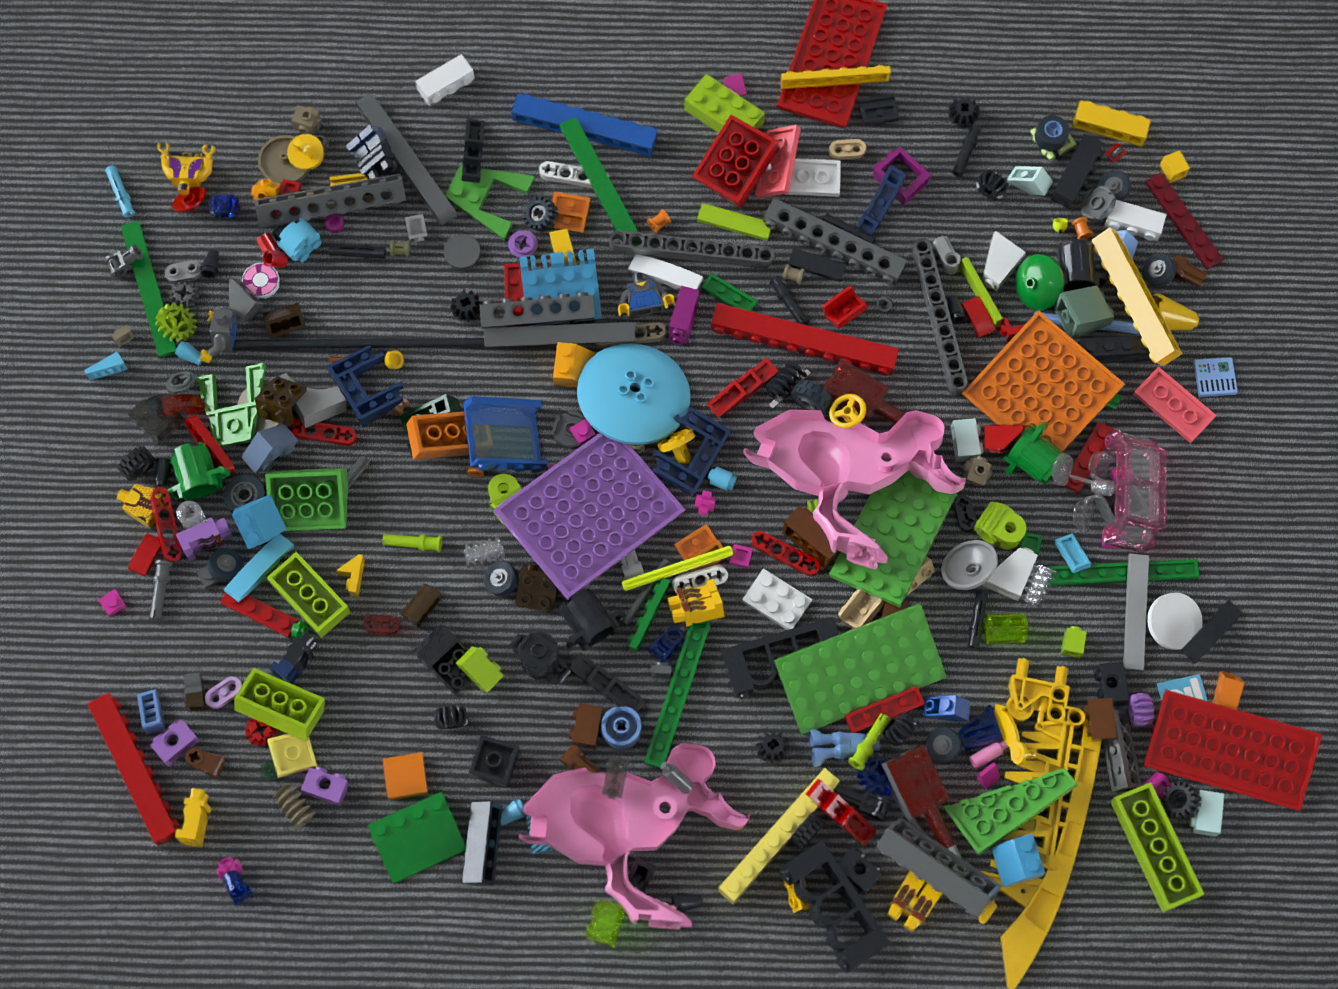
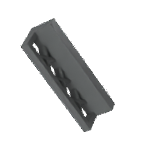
M1114 709L1117 738L1116 740L1102 741L1111 790L1112 792H1118L1125 789H1136L1142 786L1127 710ZM1130 774L1133 777L1134 783L1131 782Z

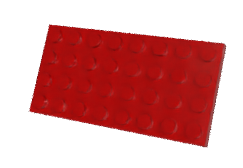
M814 0L789 72L867 68L887 4L875 0ZM861 83L782 89L777 109L846 129Z
M1165 689L1143 766L1300 811L1323 734Z

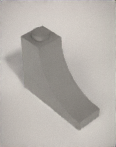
M287 373L279 376L280 378L293 381ZM338 386L329 389L307 388V392L292 407L306 428L347 411L346 403L348 401Z

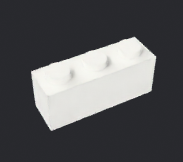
M461 54L416 80L417 90L428 105L438 103L446 95L453 94L463 85L470 84L474 80V72Z
M1116 200L1115 207L1106 217L1104 226L1115 231L1127 230L1132 236H1141L1149 241H1158L1166 214Z

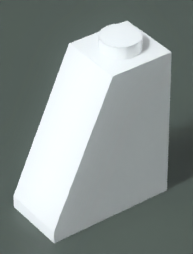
M997 231L994 232L982 277L985 286L989 289H994L996 292L1022 262L1026 253Z
M1018 548L996 568L991 578L982 586L1018 601L1038 555L1034 554V551L1029 548Z

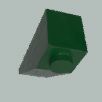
M445 394L402 414L400 419L403 432L408 433L406 424L412 416L461 412L458 398Z

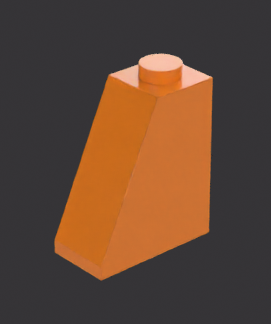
M1220 671L1213 703L1237 709L1245 682L1238 675Z

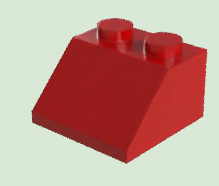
M991 424L985 426V449H990L991 453L1005 452L1006 448L1012 447L1023 436L1021 433L1026 427L1030 429V425Z

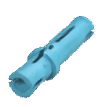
M116 166L107 167L105 172L116 195L115 200L121 207L123 216L126 218L133 216L135 211L130 203V195L125 191Z

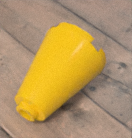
M1154 293L1152 295L1155 296L1154 301L1170 330H1193L1194 327H1197L1199 317H1197L1196 312L1162 294Z

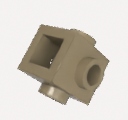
M297 105L291 122L293 128L302 134L309 133L315 135L316 130L321 126L322 119H320L319 112L316 109Z
M980 456L970 458L964 463L963 477L970 484L979 487L985 486L986 480H989L992 473L990 469L992 464L987 463V459Z

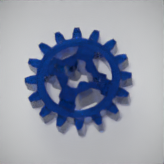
M875 753L874 758L869 757L864 764V770L857 769V778L861 779L859 785H865V791L871 789L872 795L875 792H879L880 796H882L884 791L890 794L893 787L882 764L891 760L892 757L887 760L886 754L879 757L878 753Z

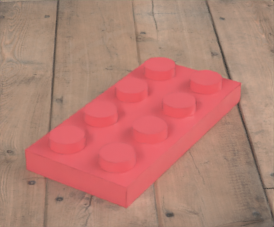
M798 125L767 130V135L776 139L780 148L757 183L755 196L758 198L789 193L801 129Z
M1159 366L1133 393L1136 398L1189 443H1192L1217 416Z

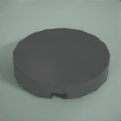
M1097 186L1098 188H1092L1083 196L1080 203L1081 213L1088 220L1100 221L1113 211L1116 197L1108 187Z
M459 234L448 239L444 245L443 253L445 261L452 268L467 270L479 261L481 251L479 243L475 238L470 235Z
M568 411L556 418L553 423V435L559 445L570 449L582 446H579L570 431V427L586 419L584 415L579 412Z

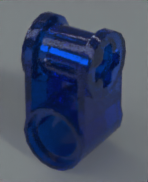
M677 626L669 627L649 647L648 652L654 653L661 663H665L683 642L682 630ZM677 633L679 638L673 641L669 639V635Z
M233 870L223 876L222 881L236 907L245 899L255 897L249 884L238 871Z

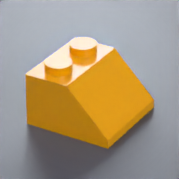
M557 342L553 373L554 385L577 388L580 374L586 363L595 355V352L578 344Z

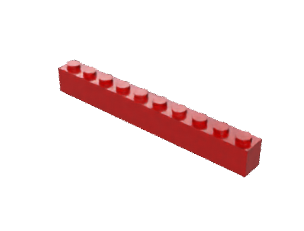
M720 303L716 304L711 321V330L717 334L722 335L725 333L732 335L736 339L745 338L756 344L764 343L772 348L780 347L792 353L800 352L808 357H820L827 362H840L847 367L855 366L863 371L871 370L883 376H892L899 348Z

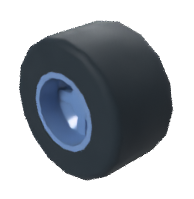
M1056 115L1043 117L1039 121L1034 134L1037 145L1046 151L1061 149L1069 135L1067 122L1062 117Z

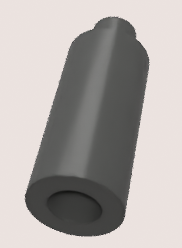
M666 762L661 764L662 774L683 794H687L692 790L693 783L678 768Z

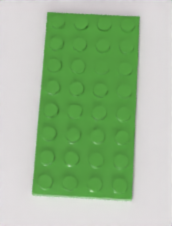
M909 470L892 484L871 493L854 527L876 540V543L880 545V548L888 558L887 563L877 562L878 567L874 570L852 563L847 560V554L840 552L829 573V577L900 608L958 492L954 494L937 492L926 480L916 478Z
M916 604L774 660L802 735L810 732V730L818 729L843 719L846 714L915 686L921 688L947 677L921 604Z

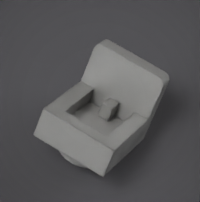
M423 214L405 217L409 240L413 239L414 242L423 241L424 237L427 236Z

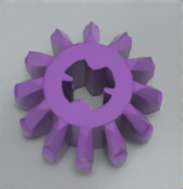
M1137 693L1129 697L1128 716L1134 726L1144 727L1153 723V718L1155 717L1154 703H1152V698L1148 693Z

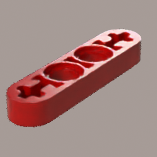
M196 415L187 418L185 424L188 431L197 443L201 442L206 445L216 468L223 466L230 471V475L234 474L235 468L233 463L202 421Z
M293 418L295 428L299 429H293L291 432L298 439L341 446H352L357 440L355 431L350 427L320 422L311 425L316 428V431L312 435H307L305 430L308 427L305 428L300 419ZM326 430H333V437L326 438L324 436ZM338 431H340V435H342V436H339V440L337 439V438H338ZM347 433H350L352 438L346 441L343 436H347Z
M158 487L150 494L151 505L163 557L166 561L174 562L180 559L182 549L176 536L178 531L169 493L165 488ZM159 491L160 494H164V498L161 499L162 505L166 503L167 506L157 509V505H160V500L156 499L155 495ZM161 510H166L169 514V518L166 521L159 518ZM165 529L172 530L173 537L171 539L164 538L163 531ZM175 541V544L171 545L172 550L177 551V554L174 555V558H172V555L168 556V552L171 549L170 545L165 546V543Z
M757 531L752 535L751 544L756 550L806 576L814 577L819 573L820 563L816 558L763 531ZM760 537H763V542L767 544L769 541H771L768 550L765 549L766 544L762 542L760 544H757V540L755 538L759 539ZM774 545H780L783 551L780 554H775L771 548ZM797 554L800 560L797 563H792L789 560V556ZM803 558L806 559L805 564H803V567H800ZM815 564V569L809 571L807 565Z

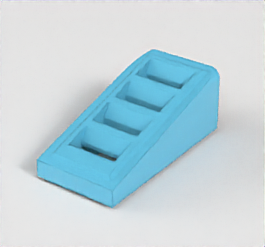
M115 352L85 369L84 372L89 380H94L125 371L127 367L118 352Z

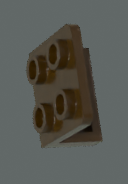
M275 377L255 397L258 416L290 427L294 423L291 407L307 392V387L287 379Z
M536 562L524 563L520 570L515 604L520 607L552 612L557 593L556 585Z

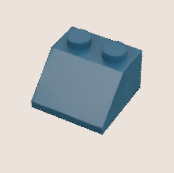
M271 494L235 508L232 514L248 549L266 543L287 529Z
M1033 834L1015 838L991 848L1003 887L1037 879L1045 874Z

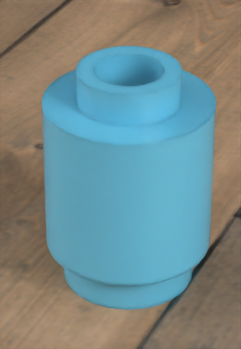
M717 466L715 469H711L708 479L711 485L725 491L727 489L732 491L737 476Z

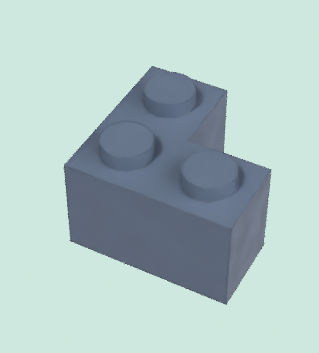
M283 424L258 431L242 455V459L255 474L262 471L266 472L272 468V463L278 456L288 455L294 450V445L298 439Z

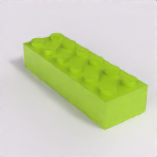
M1150 782L1114 797L1110 803L1162 913L1203 896L1204 892L1152 783Z

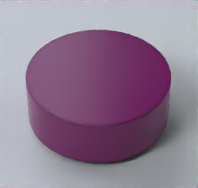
M331 214L326 218L325 225L329 232L339 233L344 228V221L340 215Z

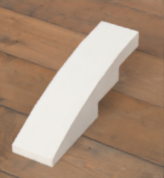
M635 255L628 268V271L634 274L643 273L645 279H653L656 284L662 285L663 283L676 290L681 288V286L698 290L703 280V276L643 255Z

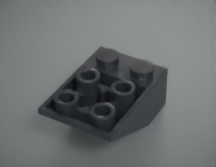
M440 624L412 650L416 657L455 696L472 681L456 664L468 650L446 626Z

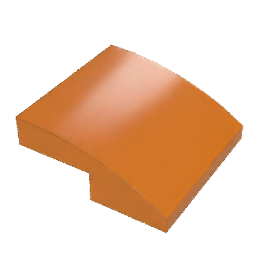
M554 192L552 202L558 208L556 212L559 214L555 216L558 219L557 222L553 221L555 226L549 227L584 233L591 198Z
M707 524L673 544L683 560L723 548ZM721 560L691 569V571L713 566Z
M422 752L383 759L388 801L428 794Z

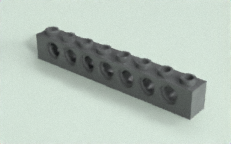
M400 173L254 200L259 227L269 228L280 223L290 224L300 218L307 221L313 217L324 218L335 213L345 214L352 210L362 211L368 207L379 208L390 203L400 204L402 201H406ZM383 190H389V191H390V192L387 193V194H382V193H381ZM365 193L372 194L370 197H363ZM348 196L353 197V199L350 201L345 200V198ZM328 200H335L333 204L326 203ZM310 203L317 204L315 207L308 206ZM293 206L298 207L295 211L290 210ZM273 210L280 211L278 214L271 213Z
M773 198L764 215L763 222H765L766 227L772 230L776 229L786 237H793L803 245H810L820 253H827L835 260H842L852 268H859L869 276H876L886 284L896 286L905 269L906 259L776 198ZM786 218L788 221L783 222L780 219ZM797 226H803L805 229L800 230ZM818 233L821 237H815L813 234ZM835 241L838 245H832L830 242ZM847 249L854 250V253L847 252ZM863 257H869L871 260L866 261ZM880 265H886L888 268L883 269Z

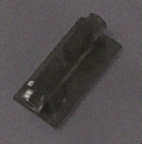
M609 756L602 794L608 795L609 799L622 798L629 759Z

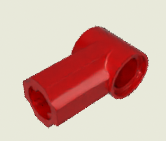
M270 233L259 236L256 241L263 253L264 265L267 267L284 268L288 261L287 254L279 250Z

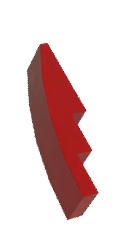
M766 357L754 369H749L737 381L731 382L707 405L718 418H721L767 384L779 371Z
M817 779L807 791L806 795L862 846L865 847L876 833V830L854 808L849 806L838 794L834 793L822 780Z

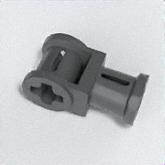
M133 244L125 252L119 250L108 255L105 258V263L109 265L111 277L118 278L125 275L129 269L133 268L131 263L137 259L141 260L143 254L138 246Z

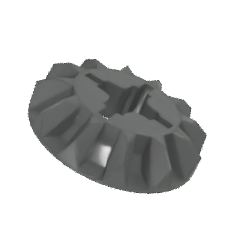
M187 280L183 282L178 281L176 285H172V289L169 292L172 304L176 303L177 307L183 304V309L194 306L200 296L199 289L194 282L191 283ZM186 289L188 295H185V297L182 299L180 293H183V291Z
M188 371L176 373L168 379L166 388L173 395L177 393L181 395L185 391L188 392V389L194 388L196 383L195 376L192 372Z

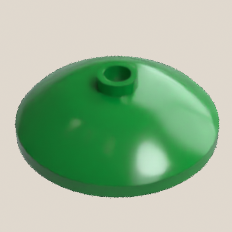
M1036 254L1026 258L1020 264L1015 277V288L1021 302L1028 308L1037 311L1047 310L1057 303L1060 293H1063L1064 276L1061 267L1052 257Z

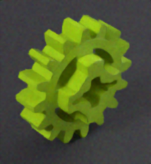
M173 303L171 306L166 304L164 308L161 307L155 325L160 326L158 332L163 331L164 338L169 336L170 341L175 338L177 343L181 339L187 341L197 329V326H195L197 320L192 319L195 314H189V308L183 309V304H180L179 307L176 306V303Z

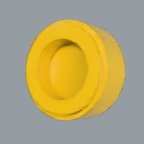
M397 350L387 352L384 358L385 365L391 370L401 368L404 363L401 352Z

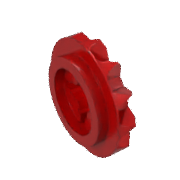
M252 718L248 721L245 734L251 744L266 746L268 745V739L276 737L277 729ZM258 724L263 728L267 727L264 730V737L260 733H255L258 730Z

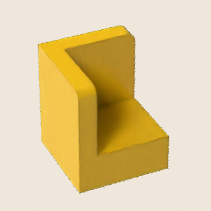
M1181 151L1164 156L1160 163L1170 183L1186 177L1190 170Z

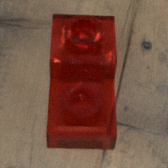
M181 394L161 398L165 415L185 410L186 415L205 410L200 395Z

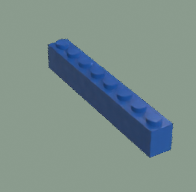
M518 93L511 111L512 121L562 134L563 132L559 124L576 117L589 141L650 157L657 141V129L651 126L638 125L633 121H622L613 116H603L598 112L592 113L579 107H569L564 103H553L545 98H534L529 94Z

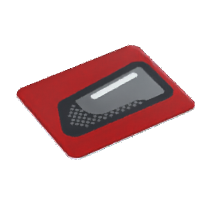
M1116 143L1105 152L1113 162H1116L1127 153L1119 143Z

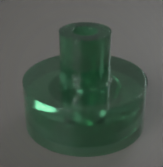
M267 760L260 765L259 773L264 780L274 781L278 778L272 760Z

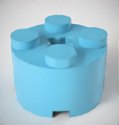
M300 218V222L295 223L293 221L285 227L279 235L281 240L280 242L277 241V245L293 261L299 260L304 262L308 259L309 253L313 249H317L322 241L320 240V234L305 219Z

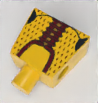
M135 484L130 492L121 489L118 492L117 500L124 502L122 508L125 513L151 529L155 523L150 494L154 488ZM158 491V494L155 495V498L160 500V505H157V509L164 506L161 501L164 498V494H160Z

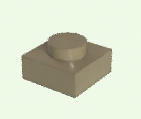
M127 325L116 329L111 335L118 347L135 338Z

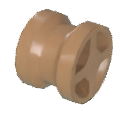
M403 397V401L393 408L391 412L402 416L404 408L408 407L410 402Z

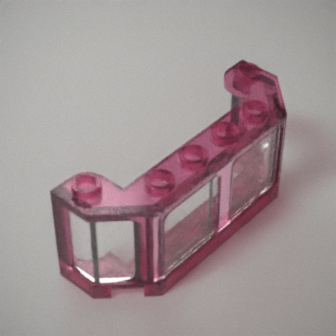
M1115 430L1106 435L1105 445L1107 450H1116V505L1114 508L1115 521L1109 523L1103 530L1104 544L1143 553L1155 547L1157 541L1154 538L1158 530L1163 531L1166 525L1167 452L1164 448H1160L1157 445L1158 441L1154 438H1143L1123 433L1120 430Z

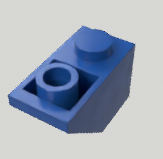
M957 695L925 697L923 717L952 722L969 721L971 701Z

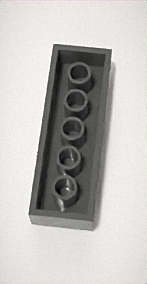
M901 817L887 827L876 846L883 855L896 860L899 866L912 871L918 879L928 882L934 890L944 893L950 901L961 905L973 916L979 917L992 904L1002 887Z

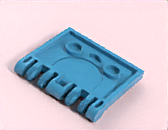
M594 248L586 249L588 264L584 262L583 250H579L580 265H573V253L567 251L569 266L564 264L563 252L550 253L552 268H547L546 254H542L543 269L536 270V258L534 255L530 256L532 268L530 271H528L527 256L519 257L524 297L540 300V296L551 295V298H559L558 295L570 294V297H575L577 293L588 292V295H593L595 318L574 322L602 319ZM572 302L569 305V309L576 312L580 309V305L577 302ZM557 303L552 304L550 310L553 313H559L561 306ZM535 305L531 311L533 314L539 315L543 309L541 306ZM570 321L530 324L528 326H547L553 324L570 323Z

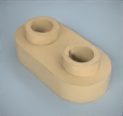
M859 139L836 140L831 143L829 154L836 160L859 159L864 156L866 145Z

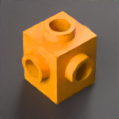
M261 179L253 185L251 195L254 196V200L278 196L281 183L272 182L270 179Z

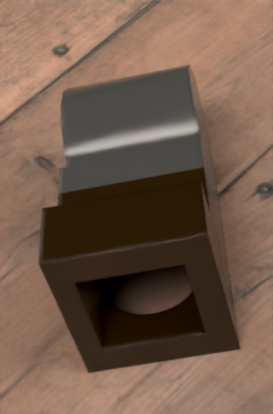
M201 673L185 674V708L189 712L207 709Z

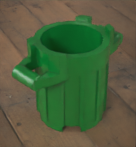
M1042 422L1037 427L1032 424L1029 426L1030 429L1026 427L1021 433L1023 436L1012 448L1008 457H1004L1011 464L1006 469L1007 475H1012L1020 467L1036 481L1046 485L1050 481L1049 477L1054 472L1057 473L1067 457L1064 453L1041 436L1044 430L1048 428V423Z
M198 442L199 446L191 447L190 443L181 445L174 449L175 454H171V461L178 484L167 489L170 497L174 499L179 498L180 500L184 498L185 503H192L195 499L210 496L218 489H223L221 480L230 476V471L223 466L214 469L210 452L206 445Z

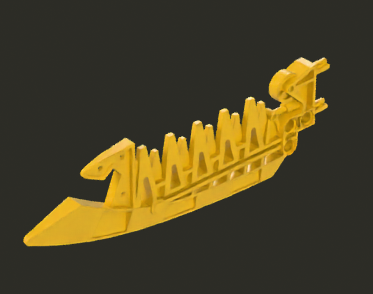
M1018 658L1016 674H1012L1008 686L1010 698L1006 703V711L1016 722L1028 720L1033 711L1039 712L1037 723L1034 726L1036 732H1022L1021 737L1035 742L1024 744L1027 748L1035 749L1036 756L1034 759L1037 761H1025L1023 764H1017V766L1031 772H1005L1004 779L1019 784L1022 781L1032 780L1041 777V775L1065 768L1066 770L1075 771L1074 781L1077 783V787L1071 790L1068 803L1062 802L1063 797H1061L1046 808L1048 809L1046 818L1036 815L1020 826L1019 829L1021 830H1015L1002 839L1009 841L1033 834V837L1043 838L1042 847L1037 846L1044 871H1046L1043 879L1037 878L1003 887L998 874L981 871L1002 886L1000 889L1002 893L1024 907L1018 918L1001 936L1008 989H1015L1028 970L1051 927L1061 903L1083 832L1101 747V741L1091 742V737H1087L1086 725L1090 724L1084 712L1079 708L1067 706L1070 686L1066 685L1068 668L1057 666L1054 683L1027 678L1030 660L1025 658ZM1054 692H1059L1060 694H1062L1063 699H1056L1054 697ZM1051 711L1058 712L1060 718H1053L1051 716ZM1070 715H1076L1079 718V722H1072ZM1082 726L1080 745L1072 744L1074 729ZM1037 750L1057 751L1056 760L1037 753ZM1070 751L1079 752L1077 764L1069 763ZM1061 808L1067 809L1064 822L1059 821ZM1058 828H1062V831H1061V834H1060V837H1059V840H1058V843H1057V847H1056V849H1055L1056 839H1057V833H1058ZM991 859L990 867L997 869L995 860ZM994 900L978 917L981 924H985L997 908Z

